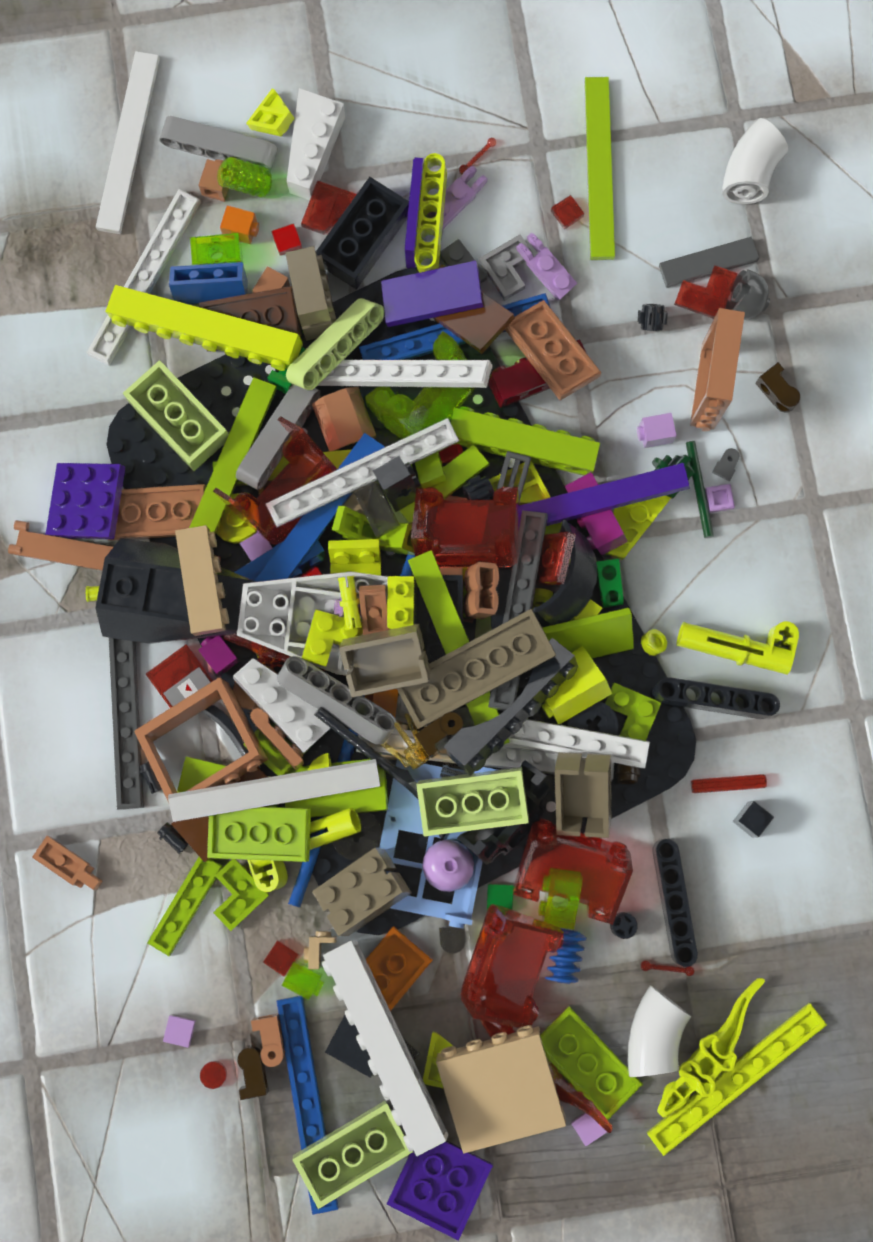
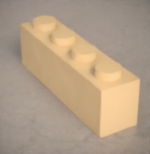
M206 525L175 530L191 634L198 636L226 631L225 624H229L227 609H222L221 598H225L223 583H218L217 573L221 572L219 558H214L213 547H217L215 532H210Z

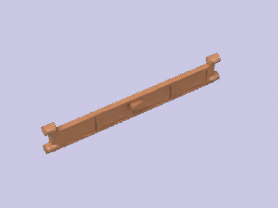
M16 520L14 522V530H19L16 545H9L8 553L102 571L104 559L113 547L28 532L29 522Z

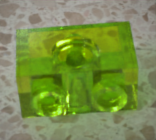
M239 233L190 237L192 265L243 262L242 243ZM216 253H222V254H223V255H222L220 258H218V259H213V258H212V256H213L214 254H216Z
M550 868L549 875H544L542 891H546L544 901L540 900L538 916H542L543 925L574 930L583 880L580 872ZM557 894H564L566 896L565 900L560 903L554 902L552 899Z

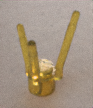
M405 713L404 716L416 742L412 743L398 722L394 726L408 746L403 751L406 756L401 755L387 742L381 744V746L400 760L405 768L411 766L415 770L428 761L430 757L415 736L418 731L409 713Z

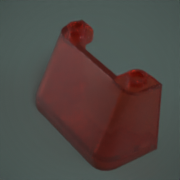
M501 487L494 492L493 500H444L442 493L435 488H416L411 542L415 557L432 550L439 567H470L478 562L494 563L497 567L514 566L518 559V487Z
M495 904L490 905L461 988V1000L474 1019L517 1028L528 1025L532 1026L539 1014L538 1006H536L532 996L547 952L554 953L562 947L564 932L557 926Z

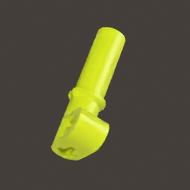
M789 621L781 622L769 630L765 644L751 640L747 635L739 637L683 622L676 644L687 649L736 661V664L739 666L748 664L788 675L793 665L799 631L795 624ZM784 631L783 634L787 636V639L783 640V636L779 632ZM782 641L781 645L788 647V649L774 646V643Z
M348 808L310 822V834L325 828L329 831L310 838V850L359 833L361 831V823L356 811L353 808ZM248 860L254 882L259 890L271 892L281 889L287 883L288 874L284 861ZM272 864L273 869L264 872L263 866ZM273 875V880L270 881L269 876Z

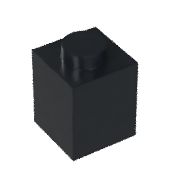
M755 801L747 802L736 816L733 823L752 838H758L773 820L774 816Z

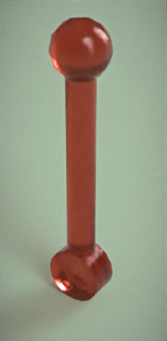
M490 137L487 140V144L466 165L459 167V173L462 175L490 147H494L496 139Z
M646 960L640 964L643 971H648L649 969L685 973L687 976H693L695 973L692 966L682 968L650 964Z

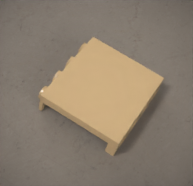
M523 1026L517 1032L508 1035L506 1032L493 1035L492 1039L482 1042L480 1039L472 1040L466 1046L460 1048L455 1046L446 1047L440 1051L441 1053L437 1054L436 1064L463 1154L566 1126L565 1113L558 1098L540 1037L539 1026Z

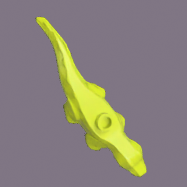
M757 978L740 995L722 1027L718 1031L702 1038L699 1041L700 1047L687 1061L680 1065V1077L676 1081L668 1083L664 1088L662 1099L657 1109V1112L662 1117H668L674 1111L680 1109L687 1103L694 1091L700 1093L701 1097H710L715 1090L716 1084L714 1080L722 1071L729 1072L734 1069L737 1058L734 1048L742 1031L748 1004L753 995L764 984L765 979Z

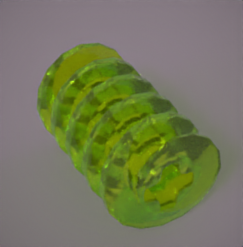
M234 157L226 158L219 166L217 180L221 187L235 189L236 191L260 198L265 197L271 190L272 175L266 167Z

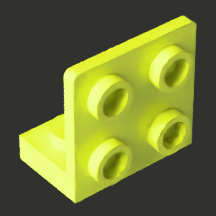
M379 539L328 541L331 563L330 574L357 572L381 576Z

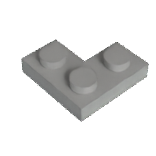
M521 234L479 258V263L504 301L525 289L524 282L514 269L525 262L516 250V246L522 243L530 250Z

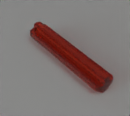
M764 774L694 779L691 781L690 786L692 793L759 789L767 787V779Z

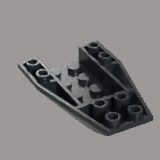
M120 538L104 559L95 609L102 637L154 644L237 634L243 584L256 581L221 567V572L217 573L218 583H223L225 598H221L222 609H227L229 624H225L226 631L194 636L190 630L178 549L163 543Z

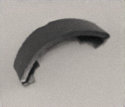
M566 520L562 522L557 542L562 544L563 539L574 538L568 574L562 586L549 600L533 608V612L540 625L546 627L565 623L575 616L577 617L589 603L597 581L596 557L585 535Z
M526 760L522 762L521 767L529 823L471 830L457 837L462 844L486 865L492 863L500 853L505 856L525 838L546 808L544 801L553 791L554 785L548 777Z

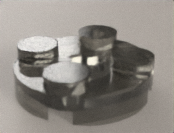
M369 812L357 813L361 823V832H364V837H360L359 842H354V838L349 836L332 842L338 854L346 859L358 860L375 847L378 848L380 846L382 827L376 817Z

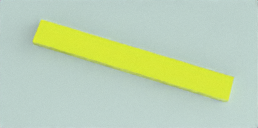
M808 1003L736 1060L732 1071L721 1072L714 1080L716 1086L710 1097H701L700 1093L696 1092L680 1109L674 1111L647 1131V1135L662 1155H666L827 1026L826 1022L812 1004Z

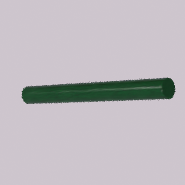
M695 441L686 442L688 457L691 459L689 464L695 472L692 479L704 538L714 537L696 443Z

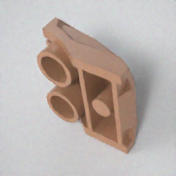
M359 387L336 391L312 403L329 452L358 442L364 433L372 438L376 437Z

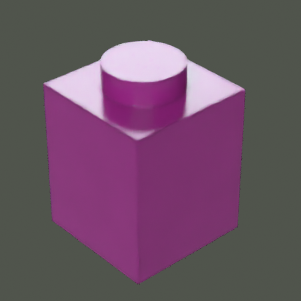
M220 636L206 638L201 643L202 647L198 649L219 677L240 662Z

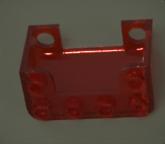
M540 819L539 821H534L513 886V895L538 902L540 891L585 904L587 905L588 918L613 925L633 873L631 853L627 846L621 842L614 841L612 843L599 837H585V834L582 833L580 836L557 835L556 825L549 820Z

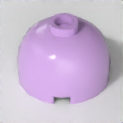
M446 839L438 841L429 847L424 856L422 868L424 876L430 885L438 890L451 892L461 889L469 882L473 875L474 861L471 852L465 845L455 840Z

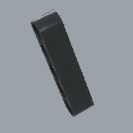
M664 678L656 683L652 689L654 700L661 702V704L748 718L766 719L776 714L780 709L779 699L771 693L684 679ZM662 685H666L670 688V697L665 696L662 693ZM687 689L694 691L696 695L694 701L687 697ZM712 693H716L720 697V704H715L712 701ZM737 697H741L744 700V708H740L737 705ZM762 700L768 703L769 712H765L762 709Z
M661 839L654 844L652 853L670 954L676 964L690 967L696 963L698 952L680 852L675 841ZM664 843L668 844L672 849V853L668 858L662 857L659 852L660 846ZM668 869H672L676 873V880L671 884L667 883L664 879V873ZM673 895H677L681 900L680 907L675 910L669 906V899ZM682 921L685 924V932L678 936L674 933L673 926L676 922ZM687 947L690 951V957L687 961L682 962L679 960L678 952L681 948Z

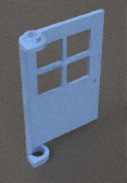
M397 759L396 766L408 770L417 783L419 780L467 774L463 771L404 759ZM482 767L474 773L496 771L497 769ZM393 778L379 848L386 850L393 863L420 868L422 872L417 897L406 896L390 908L449 920V926L464 929L465 924L472 925L473 920L471 918L482 861L471 852L474 861L473 875L465 886L454 891L452 904L423 899L422 895L426 880L422 868L423 864L393 858L399 830L423 834L419 800ZM467 831L447 833L443 839L460 842L457 837ZM439 835L428 837L426 852L433 845L434 837L440 838Z

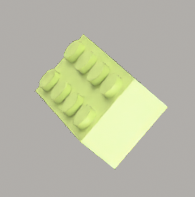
M160 360L123 392V395L134 409L193 471L221 448L228 438L227 430Z
M522 767L473 773L471 776L465 774L419 780L416 784L424 836L529 823Z
M383 1101L294 1154L292 1160L319 1209L413 1151L409 1152L403 1139L404 1134L395 1123L386 1101Z

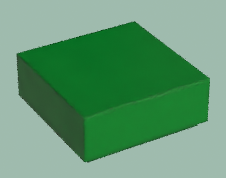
M488 884L486 910L512 911L514 885Z

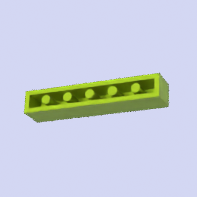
M469 407L454 408L451 425L459 439L455 445L460 444L463 447L470 448L474 444L479 451L506 457V453L509 451L531 457L533 464L582 476L594 471L600 443L595 442V439L592 437L581 436L579 438L571 436V433L564 430L554 432L547 430L545 426L539 424L529 426L513 418L504 420L493 413H475Z

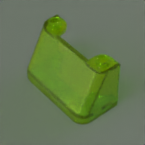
M442 331L433 344V353L436 360H468L458 343L450 335ZM424 387L414 401L405 395H394L382 408L384 427L399 438L404 439L447 418L450 421L454 408H460L475 387Z

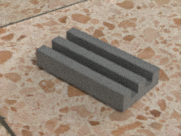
M507 451L494 498L495 501L500 500L507 504L511 503L514 506H519L531 457ZM513 458L515 463L506 496L501 495L509 462ZM520 461H524L525 464L516 497L512 498L511 493Z

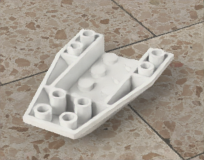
M342 572L244 583L237 636L286 655L302 658L315 609L339 616V614H334L335 599H340L341 597L339 577H345L346 587H348L347 576L354 575L357 598H359V586L386 585L387 596L388 577L357 572ZM337 644L332 645L326 667L309 662L314 666L339 675H346L348 671L344 670L339 651L340 645Z

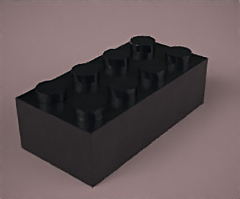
M369 176L316 250L317 256L322 255L326 271L357 290L407 220L409 201Z
M442 575L463 625V575ZM414 577L413 625H420L424 642L423 651H426L428 663L430 664L445 656L446 653Z

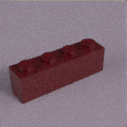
M576 340L579 343V345L583 348V350L586 352L581 340ZM526 357L517 360L510 367L501 366L493 370L488 382L500 408L550 389Z

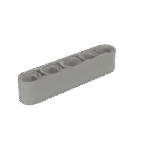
M174 116L166 117L159 141L169 148L214 160H223L229 164L264 173L271 172L278 150L275 144L266 140Z
M292 384L239 465L236 479L257 490L263 488L313 411L312 403L320 398V390L316 388L306 390Z
M298 656L289 657L278 673L277 680L283 688L315 708L321 707L341 724L374 744H384L396 728L397 722L391 713L363 696L351 698L349 687Z

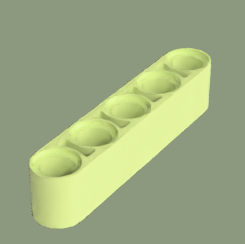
M363 298L356 300L288 367L286 377L289 383L306 390H313L382 322L384 317L382 305Z

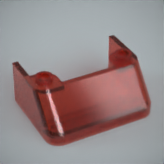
M281 416L277 420L291 435L284 443L282 449L283 456L289 463L256 499L250 493L244 492L233 499L218 488L213 490L240 519L274 545L280 544L287 538L302 516L280 527H276L266 503L337 470L334 464L301 427Z

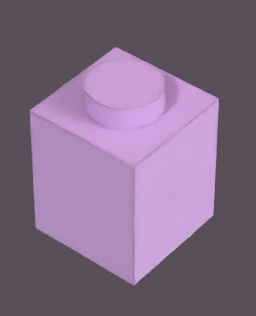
M672 413L642 418L637 427V436L639 441H643L644 448L674 442L676 431Z

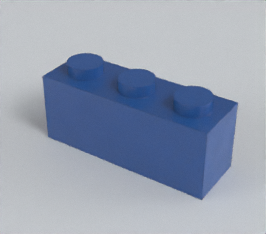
M243 262L170 267L169 287L174 301L185 304H199L200 302L245 295L248 292V280Z

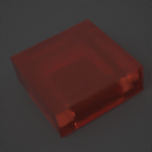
M571 195L551 207L552 214L564 230L583 218L585 214Z
M277 940L263 963L285 977L299 954Z

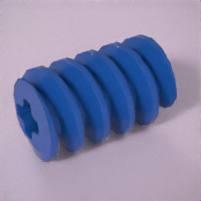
M555 927L562 933L553 936L560 943L559 945L551 946V949L557 952V955L549 956V959L555 965L547 967V970L552 972L553 976L545 977V979L564 984L576 983L579 979L572 975V973L580 972L581 969L574 962H581L583 960L576 952L584 951L585 949L578 942L586 941L587 937L578 931Z

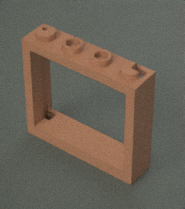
M719 308L702 342L690 426L700 428L702 431L714 430L732 402L745 312Z
M220 677L134 731L167 801L169 794L178 792L153 742L220 699L223 700L249 752L187 791L237 783L242 775L258 770L257 767L268 760L230 684Z

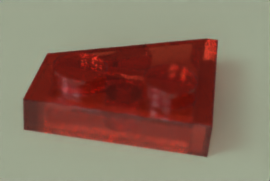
M317 180L302 219L301 227L323 235L326 234L336 224L356 194Z

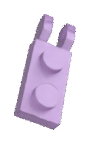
M470 166L462 174L461 178L458 177L446 189L442 229L485 186L488 179L484 175L478 178L471 188L466 184L477 172L474 166ZM429 212L427 215L430 218H434L437 213Z
M530 233L527 236V240L538 253L533 257L530 250L522 243L516 246V250L527 262L526 265L556 300H560L577 282L548 248L544 247L540 239L533 233Z

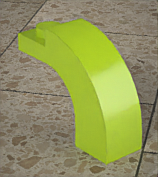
M338 506L332 527L333 531L342 534V538L347 540L379 539L380 550L406 555H419L424 531L408 523H392L377 520L346 506Z

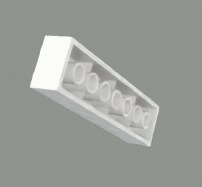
M357 940L349 941L323 955L325 961L322 962V966L327 976H332L336 983L333 989L338 1000H344L348 1009L344 1011L346 1018L351 1026L355 1024L359 1032L356 1039L363 1051L367 1049L371 1058L368 1060L369 1067L373 1075L378 1074L382 1081V1085L379 1086L381 1093L386 1101L390 1099L394 1107L391 1113L397 1126H403L405 1131L403 1139L409 1152L414 1150L416 1156H419L446 1142L449 1134Z

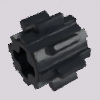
M642 304V310H638L637 320L641 324L642 330L662 331L663 324L667 325L668 313L665 311L664 305Z
M480 475L467 480V484L463 486L464 495L470 506L477 505L481 507L490 503V498L495 496L491 482L486 476L480 478Z

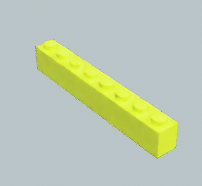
M118 285L114 286L105 310L112 319L111 322L117 326H133L134 329L142 333H148V331L155 332L164 339H171L173 337L190 346H193L195 343L202 345L204 349L211 352H216L217 349L224 351L226 355L233 358L242 356L255 364H262V362L271 364L273 368L284 371L285 368L288 369L298 358L303 345L299 335L296 333Z

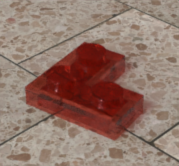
M714 265L706 288L683 280L674 305L714 319L719 308L725 309L737 273Z

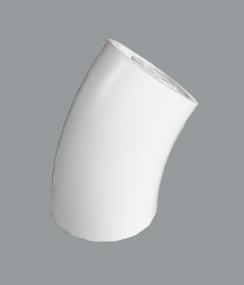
M763 118L757 119L746 130L732 152L726 167L722 188L723 198L729 202L752 204L762 201L769 193L771 176L778 163L788 153V144L781 132L768 120Z
M651 985L641 999L630 1030L628 1042L629 1077L650 1076L679 1071L678 1051L680 1040L691 1016Z

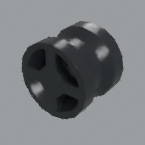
M619 912L611 918L610 929L615 936L629 939L637 932L638 924L635 917L631 914Z

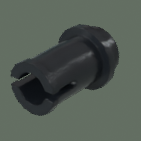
M147 762L140 765L141 771L139 772L140 774L143 773L151 794L162 790L150 763Z
M168 822L157 832L160 836L159 839H164L178 854H181L189 845Z

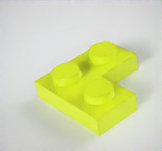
M315 609L302 659L326 667L332 645H340L343 639L361 636L363 634L362 627L355 628L354 620H352L353 629L346 630L344 617Z

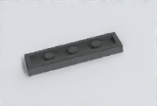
M751 236L661 262L659 268L665 286L668 288L757 262L759 256Z

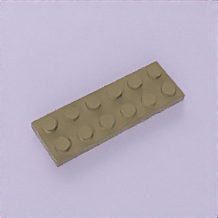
M530 609L430 663L431 675L429 682L397 688L417 729H420L444 714L460 708L557 655L533 610Z

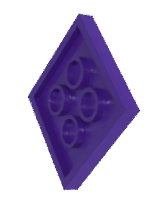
M57 463L45 535L63 538L114 540L125 466L121 464Z
M447 1140L419 1156H416L413 1150L408 1155L388 1198L387 1205L459 1241L493 1167V1163L471 1152L463 1154L461 1147Z

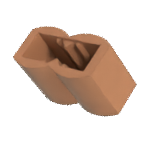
M478 562L467 568L464 576L467 594L463 604L464 613L467 618L485 619L496 613L498 608L496 587L499 581V571L496 564Z

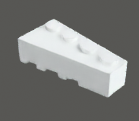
M300 88L297 98L287 185L290 194L312 201L345 120L344 103Z
M251 659L233 675V679L259 708L269 715L270 720L286 734V737L292 744L294 743L304 753L331 728L314 716L318 710L317 708L283 688L277 680L278 675L255 659Z

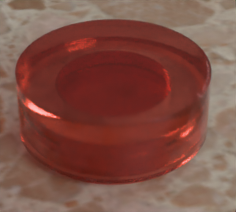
M219 1061L208 1062L200 1071V1080L209 1089L219 1088L227 1078L226 1067Z

